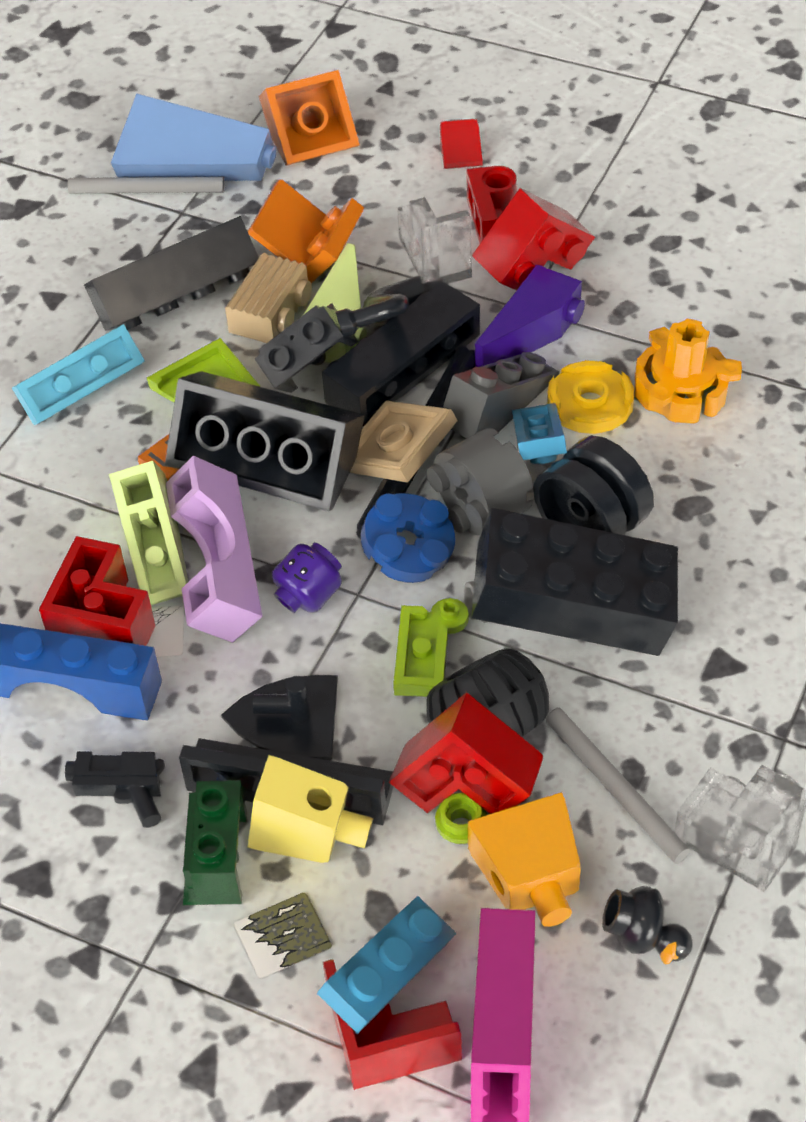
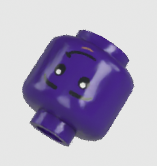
M314 542L311 546L303 543L298 544L292 548L272 571V579L278 587L273 595L284 607L293 613L299 608L310 613L317 612L341 586L342 578L339 570L342 568V565L332 553L319 543Z

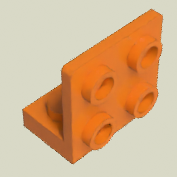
M280 179L275 183L248 229V234L275 256H280L283 260L288 258L291 262L295 260L298 264L303 262L307 268L308 281L312 283L338 259L364 207L351 198L341 209L334 206L325 214L284 180Z

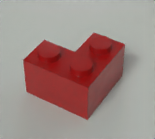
M519 188L472 254V257L500 284L517 290L536 265L544 267L548 260L572 270L575 264L584 257L587 248L595 239V236L567 210Z
M79 536L75 537L39 608L45 630L147 646L156 626L148 591L126 586L129 579L120 545Z

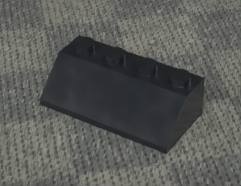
M203 371L178 378L165 465L180 469L192 456H195L236 474L238 485L241 487L331 511L357 458L364 414Z

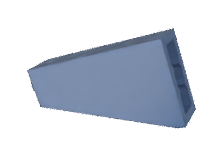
M136 93L111 165L117 177H224L225 181H262L266 168L271 169L274 164L277 147L273 145L270 130L267 128Z

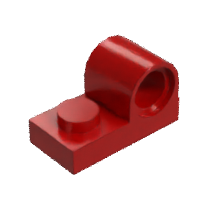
M489 166L466 169L467 202L479 243L482 242L517 193V175L508 167Z

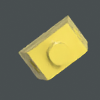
M269 755L253 800L247 847L259 851L326 863L330 860L335 840L365 849L373 818L344 810L348 786L345 783Z

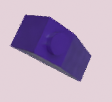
M536 265L475 342V367H481L501 359L517 356L523 352H533L560 339L570 325L577 324L582 317L585 307V301L581 300L582 281Z

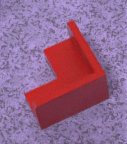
M466 692L405 744L388 783L427 814L458 789L489 814H493L518 806L531 796L543 761V755Z
M334 959L322 962L325 982L337 972ZM447 1001L392 1015L390 1004L388 1003L358 1034L332 1009L354 1090L462 1060L461 1031L458 1022L452 1021Z

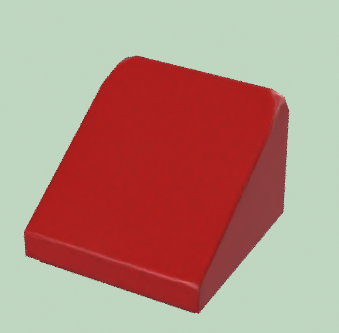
M463 119L441 122L440 145L444 169L482 166L483 160L478 120Z

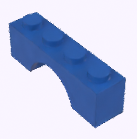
M0 623V697L10 698L12 691L22 684L35 682L49 683L78 693L89 700L103 714L149 720L162 683L154 647Z

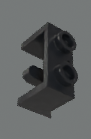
M333 303L327 307L314 306L258 350L260 355L255 360L275 389L292 393L298 388L292 377L309 364L322 365L326 360L325 352L338 342L351 347L359 342L354 334L343 337L335 313L337 309Z

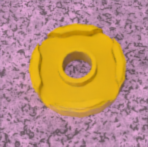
M585 360L571 363L561 369V374L557 375L556 378L553 376L549 381L547 404L556 403L561 425L578 433L590 434L611 431L625 423L633 411L635 388L629 376L623 371L619 374L617 371L612 370L613 365L602 361ZM585 393H595L601 397L597 399H586L583 398L581 395Z

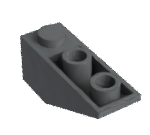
M523 352L517 356L501 359L497 362L453 375L443 408L452 409L457 419L451 430L464 438H468L485 428H492L500 432L513 420L512 410L528 406L548 387L552 377L556 378L559 375L560 371L547 365L546 360L542 356L531 352Z

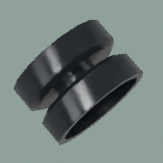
M590 435L580 439L567 450V453L564 454L561 460L552 463L540 473L533 485L534 501L542 518L621 535L634 530L649 516L654 507L652 487L647 475L637 461L620 445L600 436Z

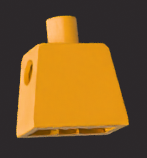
M562 792L468 821V849L506 909L525 910L535 907L542 925L546 927L561 924L571 916L572 911L566 896L575 894L579 890L581 867Z

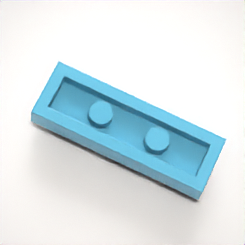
M123 324L12 387V390L33 425H36L144 363L145 360Z

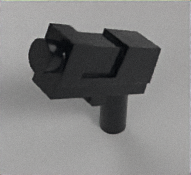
M77 751L75 761H66L65 779L66 781H73L72 786L76 796H114V800L118 804L132 803L142 826L145 828L153 827L161 821V815L152 797H161L159 775L165 769V763L163 759L156 760L155 752H122V755H93L92 751Z

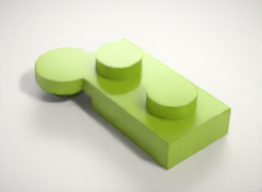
M454 598L442 599L432 606L431 612H428L423 606L401 605L393 682L394 695L427 697L430 690L445 679L448 634L462 631L469 621L468 608L463 602Z

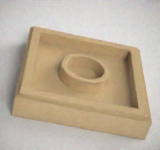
M385 401L362 428L357 458L350 473L408 483L457 422L452 409Z

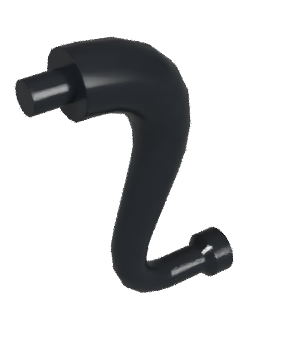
M418 275L376 290L365 299L363 308L354 311L348 308L336 311L343 337L355 334L360 327L373 323H384L390 318L406 313L409 305L415 302L422 293L428 292L443 281V279L439 278L422 283Z

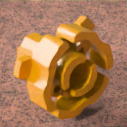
M686 318L682 322L673 323L670 330L664 326L649 332L651 346L646 348L636 361L634 395L645 409L657 412L665 416L669 421L697 423L700 419L702 396L705 389L715 386V389L706 395L704 415L714 417L725 405L729 382L741 380L742 363L741 361L726 359L716 347H708L710 332L702 326L701 321ZM650 372H652L653 378L657 382L654 385L647 378Z

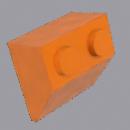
M339 70L269 87L259 95L271 138L286 166L360 145Z

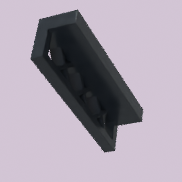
M198 738L196 747L183 745L179 761L187 791L196 792L197 781L241 780L245 801L253 802L268 756L271 755L345 783L348 786L344 810L373 818L372 824H384L393 791V786L388 783L393 771Z

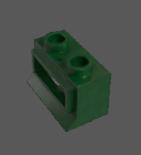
M241 780L197 781L196 792H189L183 874L185 878L183 905L242 904V891L236 866L239 861V822H247V809Z

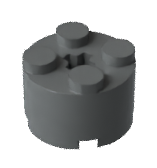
M485 428L440 452L435 457L434 465L426 471L430 485L436 492L441 494L448 508V518L454 530L460 534L469 531L480 536L491 508L521 514L530 509L533 500L527 501L526 492L533 489V485L523 458L510 441L502 445L493 436L499 434V432L492 428Z

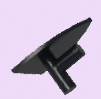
M338 675L293 676L266 684L241 697L221 714V718L238 736L257 748L332 760Z

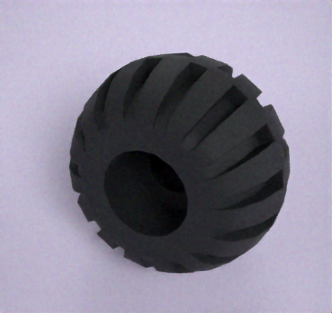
M512 648L501 649L453 673L434 686L428 693L426 700L427 719L430 723L467 692L521 737L540 725L549 711V692L544 676L528 657Z

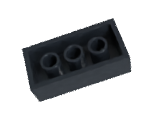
M491 508L477 543L471 618L660 656L678 624V546Z

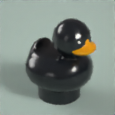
M640 886L632 889L629 893L616 889L609 896L603 912V930L617 935L623 948L629 952L645 954L655 948L662 962L669 964L671 961L677 962L685 959L690 954L693 946L691 934L684 926L674 923L663 926L664 902L659 890L653 889L650 886Z

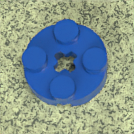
M414 494L381 495L373 508L368 512L362 526L361 545L365 555L369 560L372 556L375 562L382 566L380 572L394 580L417 583L432 578L435 572L441 570V568L443 569L448 563L455 547V531L448 518V509L438 500H428ZM409 531L416 535L417 538L413 545L406 544L405 537L397 535V532Z

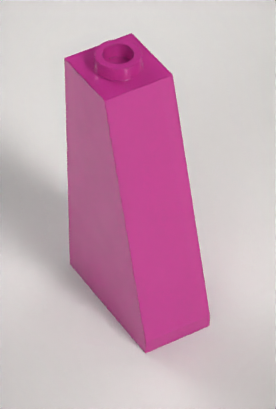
M481 908L471 1056V1122H529L536 910Z

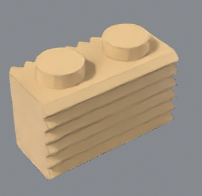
M265 252L262 253L225 307L229 333L268 343L294 322V315L298 311V307H301V305L305 306L311 296L312 284L308 281L306 265L303 262L298 264L295 260L291 262L288 258L283 260L280 256L276 258L273 254L268 256Z

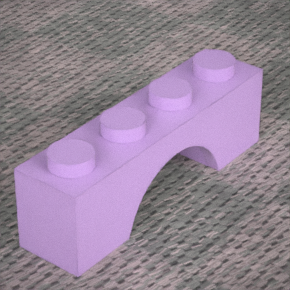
M192 456L166 482L170 515L196 540L206 562V566L182 588L187 626L233 643L262 617L238 479L236 474Z

